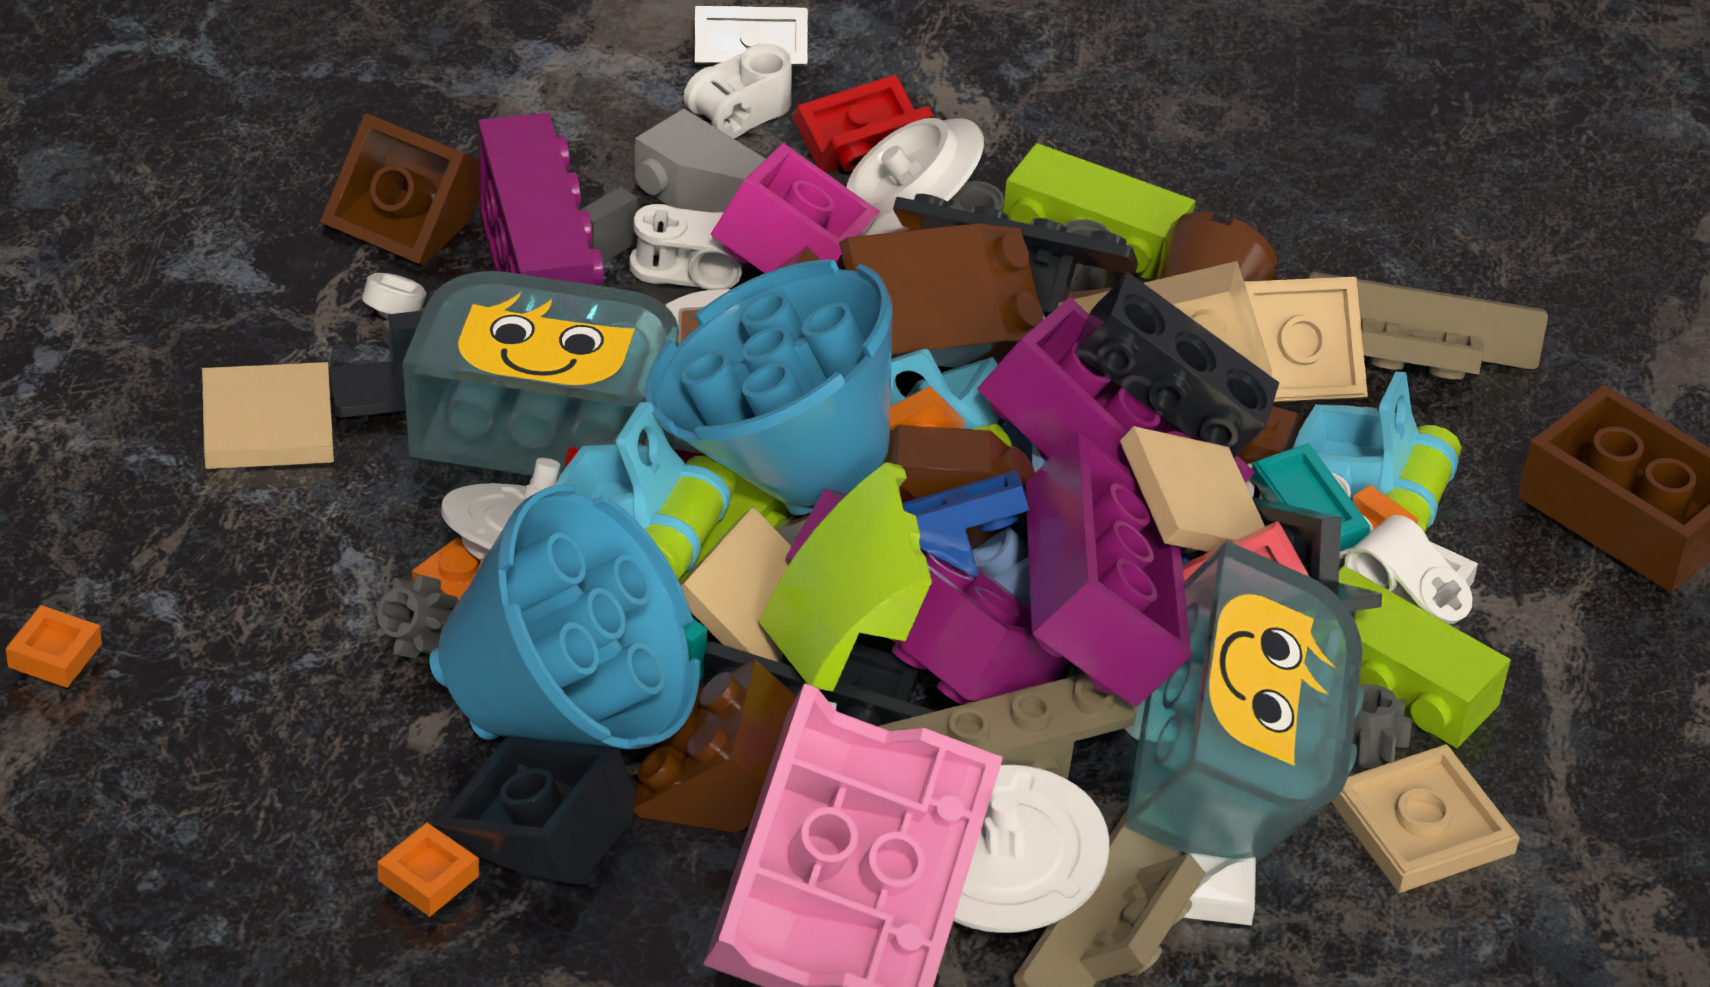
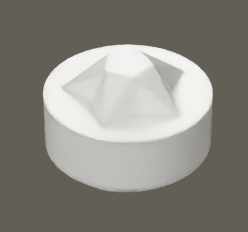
M374 273L367 277L362 300L367 305L375 308L379 315L389 319L388 314L421 310L425 301L426 291L420 284L405 277L388 273Z

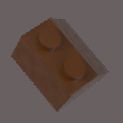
M365 113L320 222L424 266L470 222L479 201V160Z

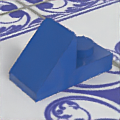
M1018 470L902 503L904 511L916 515L920 531V548L974 577H979L966 529L974 526H979L981 531L1001 529L1016 522L1018 519L1017 514L1029 511Z

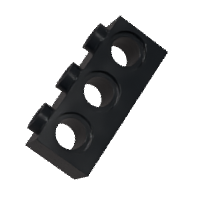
M1126 272L1092 308L1075 350L1077 356L1194 440L1229 447L1233 458L1267 426L1280 383L1129 272Z

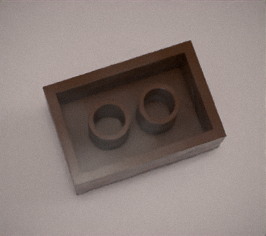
M1602 385L1530 441L1517 497L1670 593L1710 561V448L1606 385Z

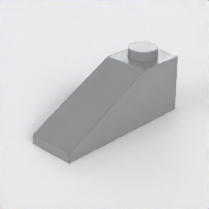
M682 109L635 138L634 184L674 208L710 213L724 212L745 178L766 158L686 109Z

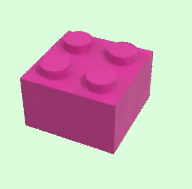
M783 143L745 178L710 235L723 243L725 251L730 256L740 262L751 263L764 273L773 271L806 246L821 260L834 259L839 270L844 267L839 242L847 237L865 236L880 211Z

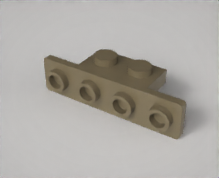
M1312 272L1308 279L1338 278L1343 276ZM1357 279L1364 356H1369L1368 362L1372 365L1387 369H1403L1405 362L1429 366L1428 372L1430 374L1447 379H1463L1465 372L1479 374L1482 361L1532 370L1539 366L1548 320L1547 312L1544 309Z
M1082 674L877 727L887 731L926 728L1003 757L1001 765H1021L1039 768L1068 780L1074 742L1131 727L1135 723L1136 711L1130 703L1114 692L1108 694L1101 691L1091 682L1087 674Z
M1148 796L1133 800L1110 834L1108 865L1098 888L1076 911L1057 922L1049 924L1015 974L1014 983L1017 987H1093L1098 981L1127 973L1129 976L1141 974L1158 960L1162 953V948L1159 945L1170 928L1179 922L1191 909L1192 901L1190 898L1206 873L1190 853L1180 855L1185 847L1184 840Z

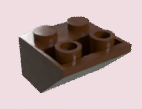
M756 659L731 673L722 672L716 675L706 686L698 690L693 709L684 725L671 737L648 747L645 759L638 770L639 782L636 789L633 812L640 818L734 833L749 827L787 713L797 696Z

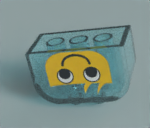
M501 271L474 272L448 281L439 287L429 298L403 360L409 457L532 476L536 460L538 458H549L560 463L559 478L565 469V457L570 447L580 450L582 446L616 444L618 435L640 402H647L645 396L646 380L656 356L668 340H673L676 347L679 345V329L676 318L657 299L643 293ZM662 428L669 445L673 448L674 435ZM642 429L638 443L649 446L647 433Z
M1226 540L1184 581L1192 657L1145 699L1125 828L1191 855L1221 860H1245L1256 857V863H1258L1333 801L1346 784L1357 756V747L1352 743L1355 717L1363 701V689L1359 687L1362 642L1358 627L1351 613L1329 588L1307 575Z

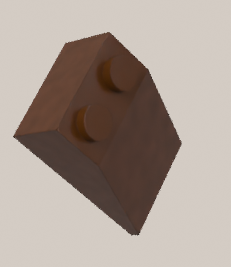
M978 223L847 237L839 242L845 270L858 272L857 267L860 264L869 267L880 276L891 296L893 305L891 359L920 349H927L930 351L937 366L958 368L991 357L999 364L1014 346L1043 320V309L1038 300L1029 263V252L1024 243L1021 228Z

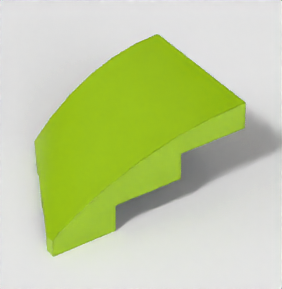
M886 462L861 481L832 509L815 528L790 562L773 590L758 621L810 686L834 691L859 632L906 641L932 583L926 556L920 550V531L916 515L908 513L903 509L899 486L907 477L901 465Z

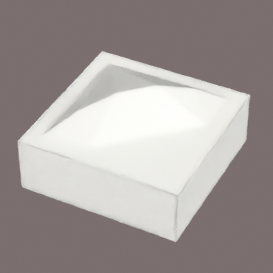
M1186 849V854L1190 853L1206 874L1190 898L1192 907L1183 918L1252 925L1255 910L1256 856Z

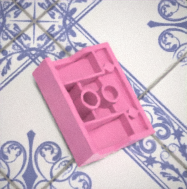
M804 683L787 713L703 965L763 987H933L1003 757L926 728L887 731L836 712L818 688Z

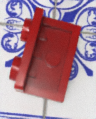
M896 75L798 105L792 118L818 168L827 173L839 168H843L845 172L854 171L863 157L888 135L912 122L934 118V115L929 106L914 110Z

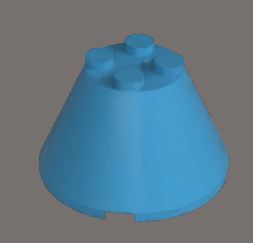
M834 259L807 261L770 271L742 283L719 296L694 314L699 326L688 334L677 347L673 340H668L656 356L647 376L645 386L646 401L652 403L654 407L652 413L662 428L773 498L784 503L793 515H804L812 512L824 489L845 494L852 491L867 476L881 467L889 450L893 305L891 296L880 276L862 264L857 267V272L839 270Z
M564 484L545 488L518 505L506 522L444 623L440 634L439 647L430 654L431 671L440 684L448 687L459 708L469 718L475 733L485 740H492L499 736H512L624 749L650 747L671 737L684 725L693 709L698 692L700 660L693 659L689 661L684 627L694 622L684 592L669 562L651 536L628 512L603 495L592 500L574 493L576 492L575 485Z

